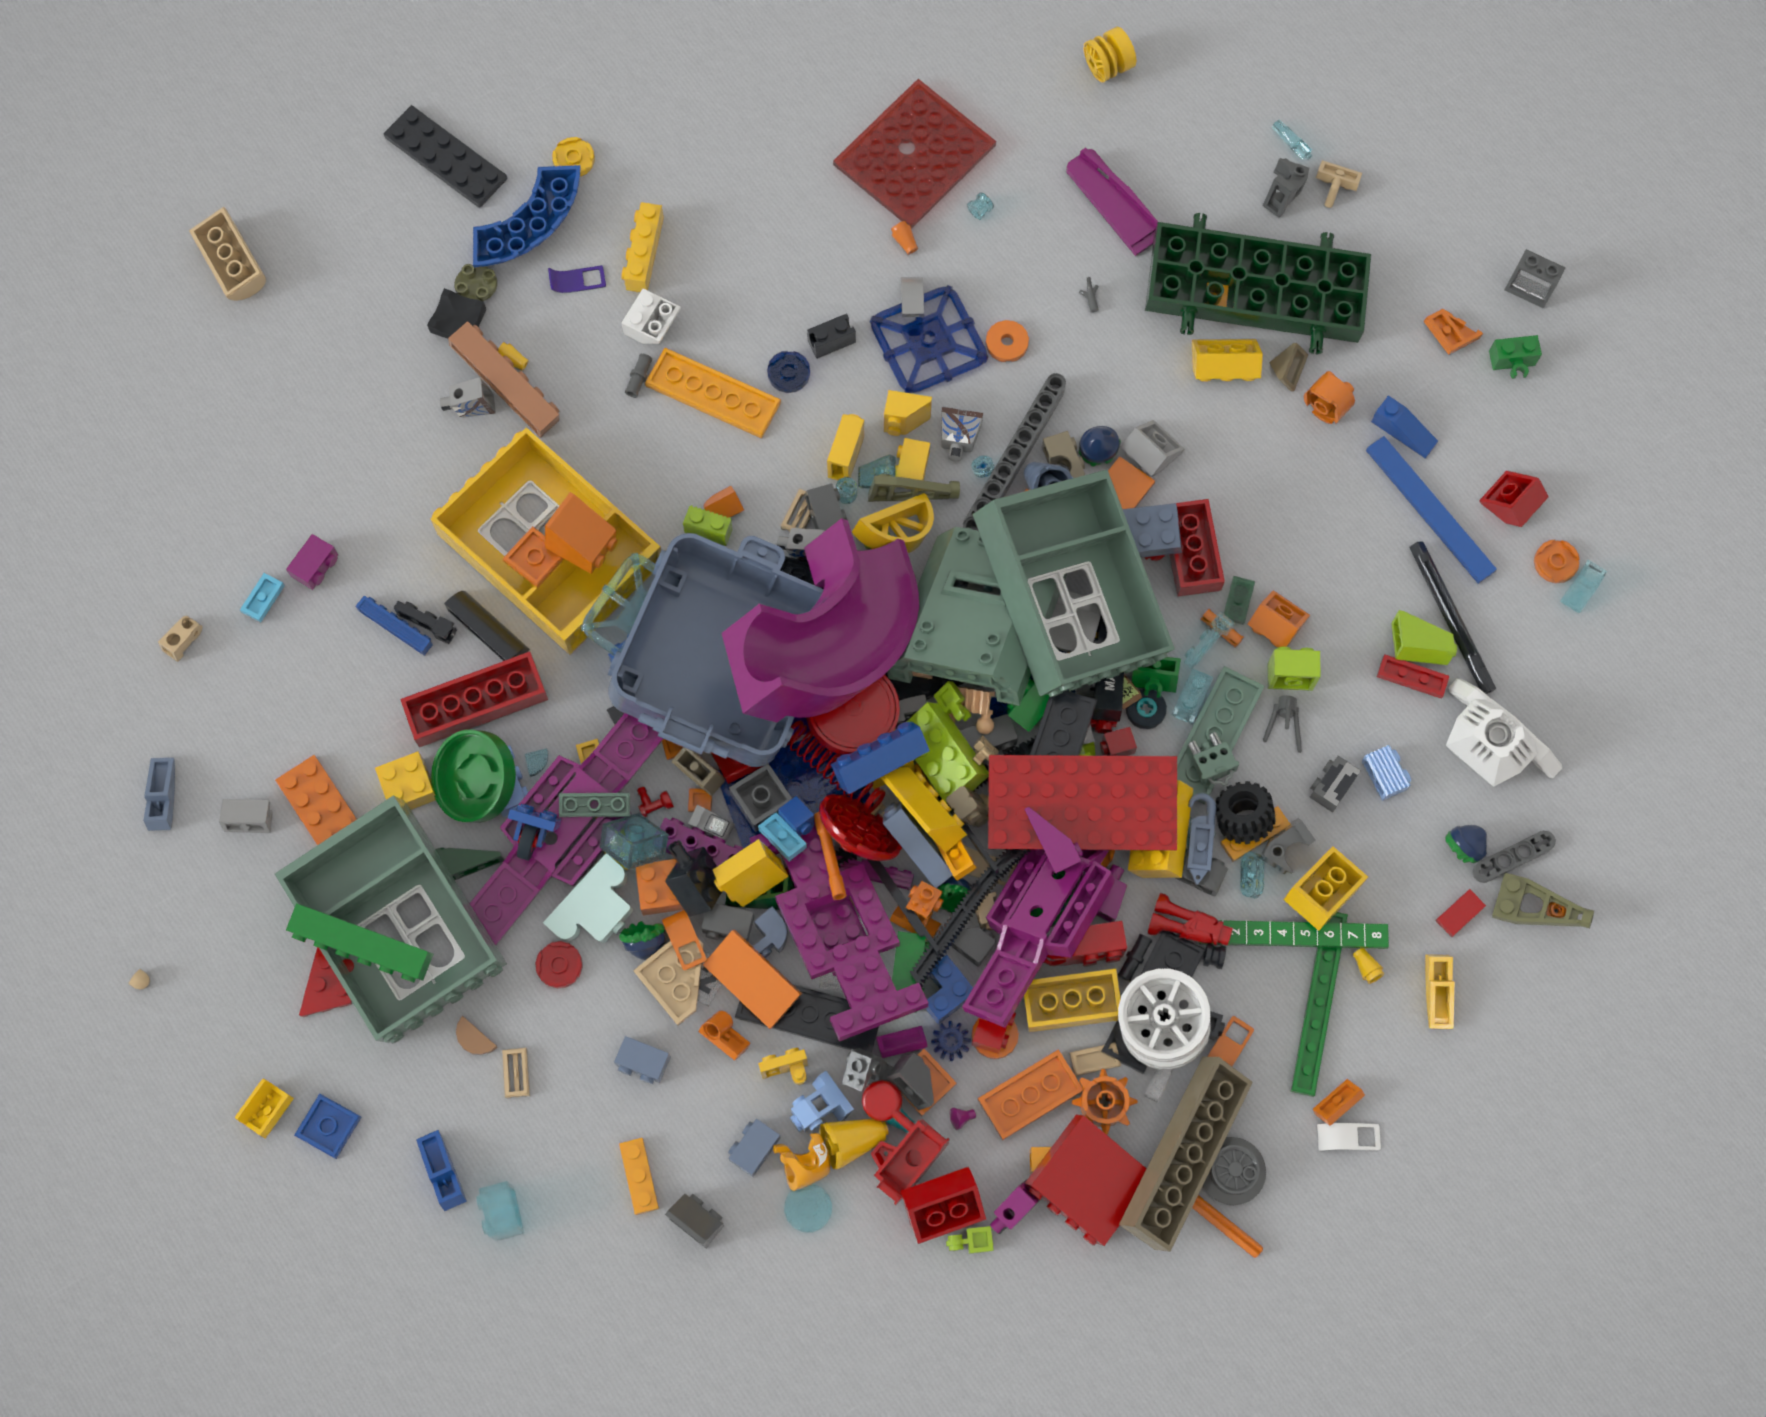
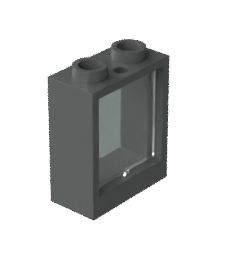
M1526 249L1504 290L1544 308L1566 267Z

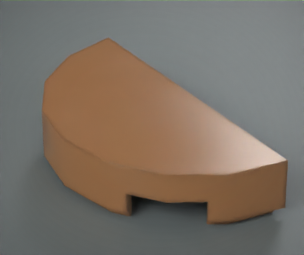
M464 1016L460 1018L457 1023L456 1036L464 1050L473 1055L491 1053L498 1048Z

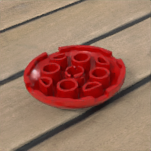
M827 795L820 803L819 813L825 829L845 851L874 861H887L899 855L902 846L885 827L883 817L879 813L877 816L871 813L866 814L864 813V806L858 808L857 801L851 802L850 797L843 795Z

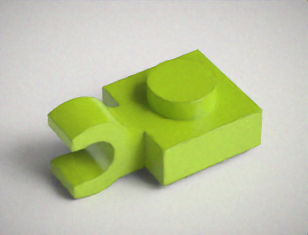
M948 681L934 695L943 711L947 714L953 713L957 721L963 719L966 722L972 716L970 711L961 704L965 698L953 681Z

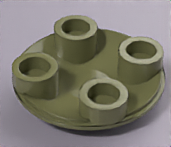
M465 264L455 278V291L457 294L470 299L481 301L489 299L497 289V277L494 270L485 266L473 267L472 264Z

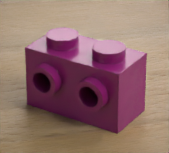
M311 534L286 570L293 579L313 590L316 585L318 586L322 583L325 577L324 574L329 567L332 568L335 565L339 554L332 545Z

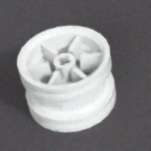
M1173 969L1147 971L1136 977L1126 987L1121 996L1118 1007V1020L1123 1041L1129 1052L1138 1061L1152 1068L1172 1070L1191 1063L1202 1053L1208 1043L1211 1031L1210 1006L1202 987L1192 977ZM1159 991H1163L1166 993V998L1164 1000H1159L1157 998V993ZM1182 1000H1186L1188 1002V1007L1186 1009H1181L1179 1007V1003ZM1139 1006H1145L1147 1012L1140 1014L1138 1012ZM1164 1012L1168 1013L1170 1020L1166 1019L1165 1022L1161 1021L1159 1016L1160 1014L1163 1015ZM1185 1024L1192 1026L1190 1032L1183 1031L1182 1028ZM1144 1029L1149 1030L1150 1036L1143 1037L1141 1031ZM1165 1039H1171L1173 1044L1167 1047L1163 1042Z

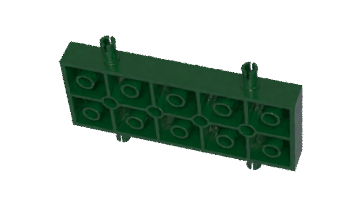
M1200 213L1194 214L1193 227L1163 222L1157 223L1153 239L1145 311L1182 316L1181 334L1185 335V330H1187V335L1194 333L1196 318L1311 336L1309 352L1314 354V349H1316V355L1323 353L1324 338L1358 343L1362 337L1365 328L1371 254L1333 248L1334 234L1329 233V238H1327L1328 232L1321 233L1320 246L1209 230L1205 229L1207 215L1204 213L1201 219ZM1223 285L1229 286L1227 307L1217 306L1224 293Z

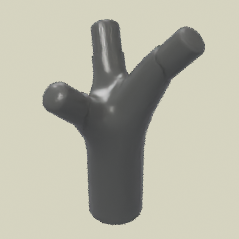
M1087 277V292L1080 290L1079 293L1087 298L1090 312L1093 313L1099 310L1096 300V291L1099 286L1095 285L1093 288L1091 277Z

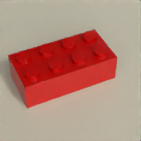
M1209 499L1176 503L1182 553L1169 554L1177 597L1221 591L1225 579Z

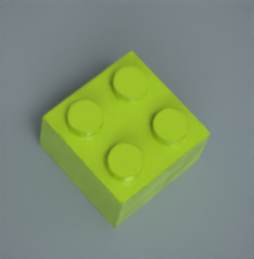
M1290 647L1274 649L1267 663L1268 689L1313 691L1321 677L1320 651H1314L1313 648L1308 647L1301 648L1300 650H1291Z

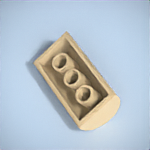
M222 207L189 230L228 299L234 301L243 300L255 295L263 288L266 277L225 207Z

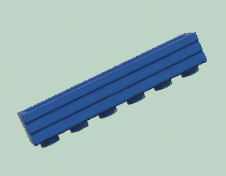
M366 596L361 598L355 606L359 612L423 656L433 646L430 637L425 634L423 636L417 628L408 626L409 623L405 620H399L395 613H389L383 605H377L373 598H367Z

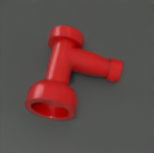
M645 787L637 789L642 802L638 807L643 818L648 817L647 814L662 807L665 809L674 807L667 790L660 794V799L651 802Z

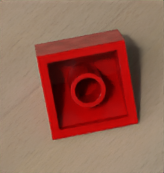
M1506 470L1479 501L1504 523L1522 527L1549 496L1539 478Z

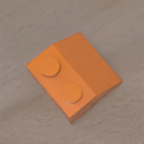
M1273 590L1259 605L1247 625L1252 627L1255 633L1268 638L1274 646L1287 647L1308 620L1310 614Z

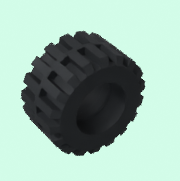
M1245 781V784L1236 782L1235 786H1227V790H1222L1219 793L1220 797H1217L1215 801L1217 822L1222 835L1226 836L1229 841L1235 840L1237 844H1241V842L1250 844V841H1255L1256 843L1260 841L1259 838H1266L1268 836L1267 832H1272L1274 829L1273 825L1276 822L1270 792L1268 793L1264 786L1260 788V784H1251L1250 781ZM1244 810L1254 811L1248 815H1236Z

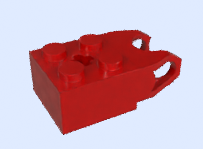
M1116 921L1090 925L1071 958L1047 955L1043 963L1049 966L1083 963V966L1087 967L1096 965L1097 961L1106 960V963L1120 961V958L1124 956L1127 950L1123 922Z

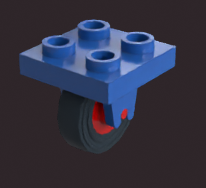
M521 804L510 809L508 819L518 821L513 840L519 843L517 849L518 858L529 860L534 849L543 846L547 830L553 832L559 829L562 819L556 818V813L546 810L539 813L534 811L535 807L527 804Z

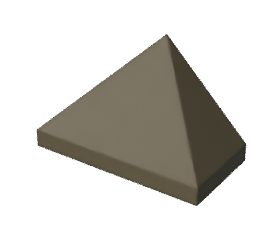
M1293 343L1269 362L1278 379L1290 391H1295L1308 354L1298 343Z

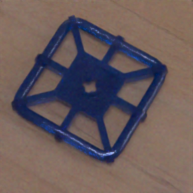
M947 285L946 287H939L924 293V303L942 296L935 313L923 318L914 317L915 321L906 325L887 320L886 318L902 312V303L880 311L875 316H872L869 321L872 331L884 353L883 358L889 363L899 385L905 390V393H916L944 381L950 382L953 377L981 366L989 358L986 348L974 326L975 322L972 317H969L953 286ZM951 298L961 321L947 326L942 314L948 299ZM880 327L901 333L906 344L891 349ZM966 329L977 350L957 344L952 333ZM925 335L934 336L932 342L924 341ZM911 351L916 363L907 382L895 357ZM957 352L974 358V360L949 370L942 356ZM936 359L942 373L914 384L921 366Z

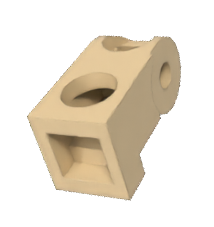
M183 616L158 641V644L165 654L178 662L184 656L183 652L190 646L191 642L201 634L203 627L189 616Z

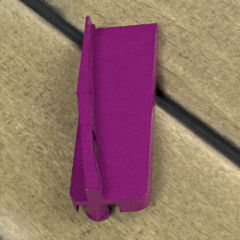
M1086 147L1082 149L1080 155L1068 162L1066 167L1067 174L1135 256L1139 255L1153 245L1158 221L1132 189L1111 171L1095 150H1087ZM1098 168H1100L1107 176H1109V179L1105 178L1098 171Z

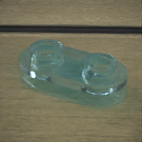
M1247 852L1241 859L1240 889L1245 897L1258 898L1264 889V859L1262 855L1255 852Z

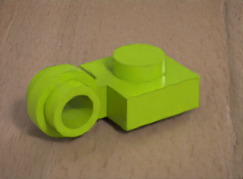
M991 1226L966 1229L967 1239H962V1234L948 1236V1241H946L949 1251L963 1250L964 1244H968L969 1254L994 1251Z

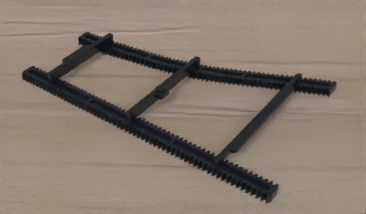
M1031 737V741L1027 740V743H1020L1019 748L1015 746L1016 750L1011 749L1012 752L1008 751V754L1004 753V755H1030L1035 739ZM988 762V765L984 764V766H985V768H986V769L988 770V772H989V762ZM987 777L979 786L983 787V784L987 785L986 781L989 782V777ZM954 809L950 811L952 816L955 814ZM962 821L964 825L961 828L989 867H987V871L984 870V874L981 873L982 877H978L979 880H975L976 884L970 887L971 891L968 890V894H965L966 898H962L963 901H960V905H957L958 909L955 908V912H952L953 916H949L950 919H947V923H944L945 927L939 930L940 934H936L937 938H934V940L916 913L906 908L907 900L881 862L867 859L919 937L925 936L930 944L928 945L929 949L923 952L924 956H920L921 960L915 963L916 967H912L913 971H910L916 983L923 987L922 983H926L925 979L931 976L930 972H934L933 968L939 965L938 961H942L943 953L947 954L946 950H950L951 942L955 943L954 939H957V935H960L959 931L962 932V928H965V924H968L967 921H970V917H973L972 913H976L975 910H978V906H981L980 902L983 903V899H986L985 896L991 893L990 890H993V886L996 887L995 883L998 884V880L1001 881V877L1004 878V874L1007 875L1006 871L1010 872L1009 868L1013 869L1012 865L1016 866L1015 863H1019L1018 860H1022L1021 857L1025 858L1024 854L1028 855V852L1031 853V849H1005L1006 852H1002V855H999V858L993 861L969 826ZM839 848V852L835 850L836 856H842L841 859L837 860L839 868H841L840 864L845 865L844 861L849 863L848 859L853 861L854 858L857 860L858 855L847 852Z

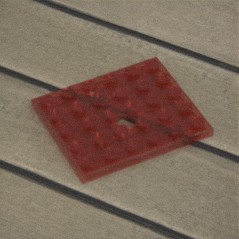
M917 79L833 160V165L898 219L910 224L912 229L996 146V140L920 79ZM911 142L915 146V150L911 154H903L899 150L901 143Z

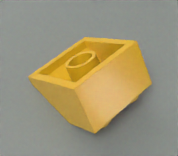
M888 390L884 411V432L893 436L906 435L930 420L932 397Z

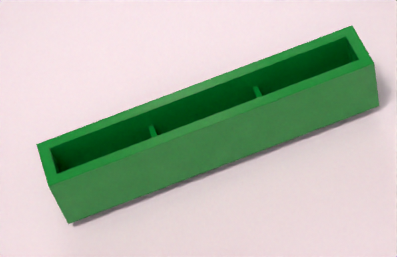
M297 903L286 928V931L293 933L291 938L305 942L308 938L315 941L313 944L315 947L327 950L328 946L337 949L335 952L337 955L348 959L350 954L358 957L357 962L371 967L373 962L380 965V971L391 975L394 971L402 973V979L415 983L416 979L424 980L434 955L431 952Z

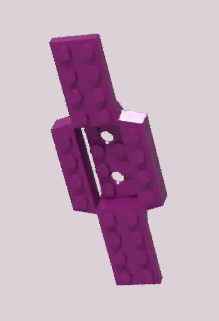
M624 713L581 765L560 755L554 760L518 805L527 804L535 807L534 811L539 813L544 810L551 811L557 814L556 818L562 819L559 829L553 831L557 834L555 844L548 845L544 841L541 848L537 847L534 849L529 860L520 859L517 857L519 843L513 840L518 821L507 818L501 825L500 829L514 847L470 902L471 907L495 945L501 941L552 877L574 887L630 818L598 817L559 866L555 868L557 861L593 818L559 817V793H620L663 741V738L658 736L659 733L652 730L653 727L643 724L637 718ZM593 801L590 804L592 809H596L599 806L597 801Z
M1031 849V853L1028 852V855L1024 854L1025 858H1021L1022 860L1018 863L986 916L990 928L1000 934V939L995 953L962 1006L964 1012L1006 1027L1047 955L1072 957L1115 883L1112 872L1101 865L1109 850H1081L1083 853L1080 856L1081 862L1063 870L1066 872L1065 876L1058 880L1053 878L1055 872L1044 850ZM1083 871H1085V876L1083 877L1082 881L1077 887L1075 893L1073 894L1068 905L1066 906L1065 910L1060 916L1051 934L1047 938L1046 934L1050 931L1051 925L1053 924L1057 915L1060 914L1061 908L1066 902L1068 896L1071 895L1072 890L1076 885L1078 879L1083 875ZM1033 909H1043V913L1039 917H1032L1030 915Z

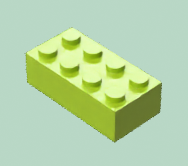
M927 702L907 721L913 722L921 728L930 751L917 757L915 760L946 803L947 797L959 787L965 786L973 791L989 777V772L983 763L978 765L973 760L976 753L949 714L945 713L938 703Z

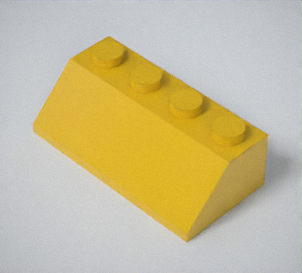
M903 767L880 777L945 853L967 835L961 828L964 823L956 814L953 816L949 814L952 809L943 799L940 802L936 799L939 794L931 785L928 787L924 785L927 780L919 771L914 773L909 767Z

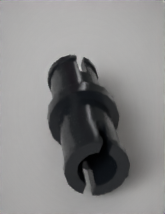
M1139 934L1132 950L1126 954L1127 959L1117 974L1119 977L1131 982L1139 964L1143 963V957L1152 943L1150 938Z

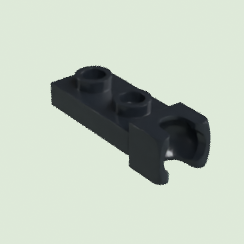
M397 601L394 610L398 616L431 631L436 639L446 644L452 641L457 632V629L453 627V622L441 616L437 620V616L429 611L423 613L417 610L418 607L406 601L404 604Z

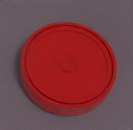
M883 675L842 706L825 714L806 717L812 734L824 747L837 754H851L857 751L859 746L876 741L881 734L894 731L899 718V699L893 684Z

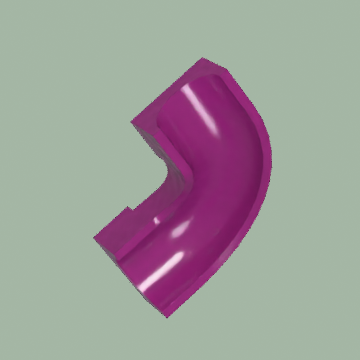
M841 518L804 547L814 584L824 588L821 597L809 612L792 614L758 604L722 632L743 714L777 723L785 716L802 718L828 713L842 706L881 678L897 662L911 640L919 612V591L904 540L897 538L895 541L876 549L857 551L849 522Z

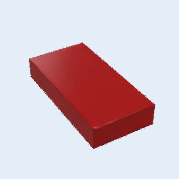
M1469 889L1435 921L1453 937L1486 905Z

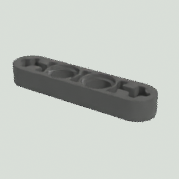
M1540 831L1479 861L1474 866L1472 874L1479 882H1489L1549 852L1555 846L1556 839L1551 832ZM1541 837L1543 840L1548 839L1549 842L1546 845L1542 844L1535 849L1534 845L1541 840ZM1520 846L1527 847L1530 851L1529 857L1520 856L1518 848ZM1499 856L1508 857L1510 860L1509 867H1502L1499 864ZM1493 864L1494 869L1490 870L1487 876L1479 873L1481 866L1483 869H1486Z

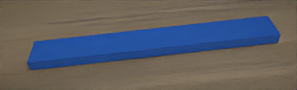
M1385 436L1367 447L1366 452L1478 584L1496 572L1497 568Z

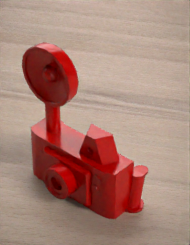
M879 1080L867 1086L862 1094L864 1111L876 1121H887L894 1118L909 1131L897 1147L880 1141L871 1152L879 1168L874 1174L880 1181L877 1188L894 1200V1204L897 1205L902 1200L900 1191L915 1186L948 1146L950 1139H945L923 1119L918 1120L914 1124L900 1111L902 1095L898 1087L890 1081Z

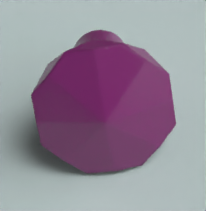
M952 1107L949 1112L950 1121L955 1130L961 1129L969 1120L976 1118L974 1109L965 1111Z

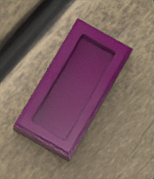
M922 1026L876 1037L882 1059L928 1047Z

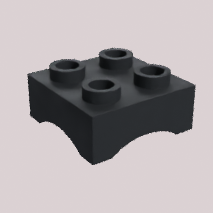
M444 288L438 306L427 324L430 333L448 339L467 321L472 326L476 325L479 327L487 310L485 303L478 299L461 296Z

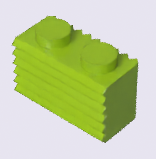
M693 505L689 506L683 521L684 533L697 534L724 546L727 545L733 530L730 517H723L722 514L718 515V513L714 514V512L710 513L709 510H702L697 508V506L693 507Z

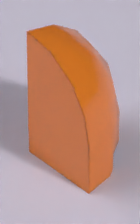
M732 486L714 494L704 503L706 511L709 510L710 513L714 512V514L718 513V515L722 514L723 517L726 516L727 518L744 511Z

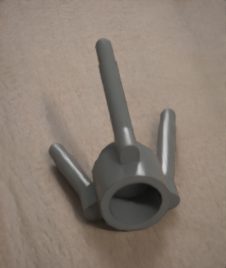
M1288 695L1279 697L1278 704H1274L1273 713L1263 741L1267 742L1278 713L1280 717L1285 718L1286 730L1289 729L1290 718L1293 717L1297 751L1301 753L1299 707L1296 706L1297 699Z

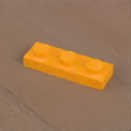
M1278 806L1274 808L1276 819L1275 825H1273L1274 829L1272 832H1267L1268 836L1266 838L1261 837L1259 838L1260 841L1256 843L1255 841H1250V844H1245V842L1237 844L1235 840L1229 841L1227 838L1220 842L1232 862H1235L1291 825Z
M643 1138L619 1143L635 1215L659 1209Z

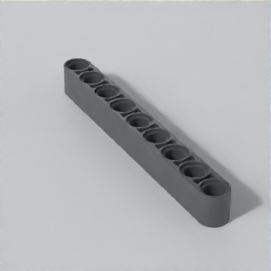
M1053 373L1046 379L965 517L962 528L969 526L977 528L973 514L992 500L1006 495L1064 395L1066 379L1063 375ZM1056 384L1060 386V388L1054 389L1051 387V385ZM1048 402L1050 405L1042 406L1040 403ZM1036 419L1040 423L1033 424L1030 422V420ZM1027 437L1029 441L1023 442L1020 438ZM1015 454L1019 456V459L1014 460L1009 456ZM1005 472L1009 474V476L1001 477L999 473ZM990 490H995L999 494L990 495L988 492Z

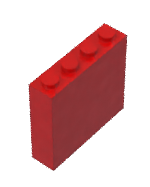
M1076 1114L1024 1184L1030 1188L1028 1192L1032 1196L1036 1197L1039 1201L1042 1198L1048 1203L1046 1207L1057 1216L1059 1214L1063 1215L1066 1218L1065 1223L1075 1231L1077 1229L1081 1230L1084 1233L1083 1238L1093 1246L1096 1244L1105 1246L1120 1226L1119 1224L1147 1168L1084 1115Z

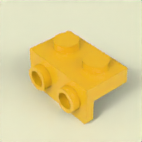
M263 1078L240 1108L235 1119L266 1139L294 1098Z

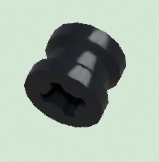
M1207 943L1203 966L1214 965L1217 969L1222 970L1226 946L1215 947L1212 943Z

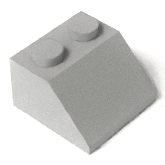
M1154 420L1135 427L1120 446L1130 459L1135 460L1141 466V469L1151 476L1162 472L1185 450Z

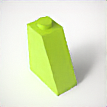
M1398 610L1391 623L1396 660L1448 665L1452 657H1455L1457 653V644L1454 643L1453 634L1405 611Z

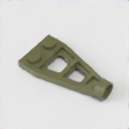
M880 474L873 478L868 492V502L905 501L923 493L927 495L929 500L959 499L960 482L949 481V484ZM896 487L911 489L908 492H894Z
M1505 873L1492 918L1513 924L1581 926L1590 929L1594 910L1580 907L1528 878ZM1531 893L1543 901L1540 912L1525 913L1520 909L1525 894ZM1554 902L1564 906L1567 910L1563 918L1548 916L1546 912L1549 903ZM1579 914H1582L1581 920H1578Z

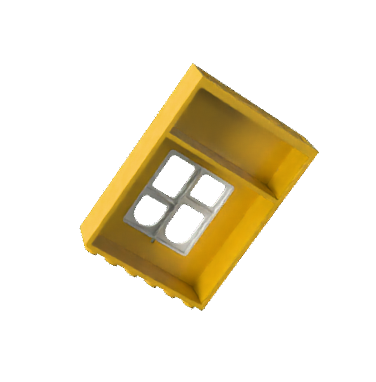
M527 427L522 432H517L506 447L500 448L496 456L490 462L488 461L483 464L480 472L474 477H470L465 482L464 487L459 492L453 493L449 497L448 502L443 507L437 508L430 518L437 535L569 655L653 574L655 564L661 552V546ZM571 492L616 529V539L618 542L612 552H607L602 566L599 569L596 568L592 574L564 559L537 589L503 562V558L508 552L493 540L490 533L491 527L497 520L505 518L515 522L526 533L532 526L539 531L540 527L552 517ZM526 494H536L548 504V508L532 523L527 522L520 516L516 509L518 500Z

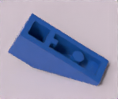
M1389 395L1377 409L1371 421L1425 459L1438 443V440L1407 407Z

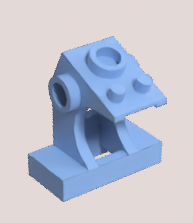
M825 1071L812 1083L817 1090L806 1098L802 1095L792 1103L794 1107L791 1108L792 1116L790 1120L795 1124L799 1132L804 1130L806 1133L809 1129L813 1131L823 1123L821 1119L826 1115L833 1113L838 1121H843L854 1108L827 1071ZM822 1097L828 1107L818 1112L812 1102Z

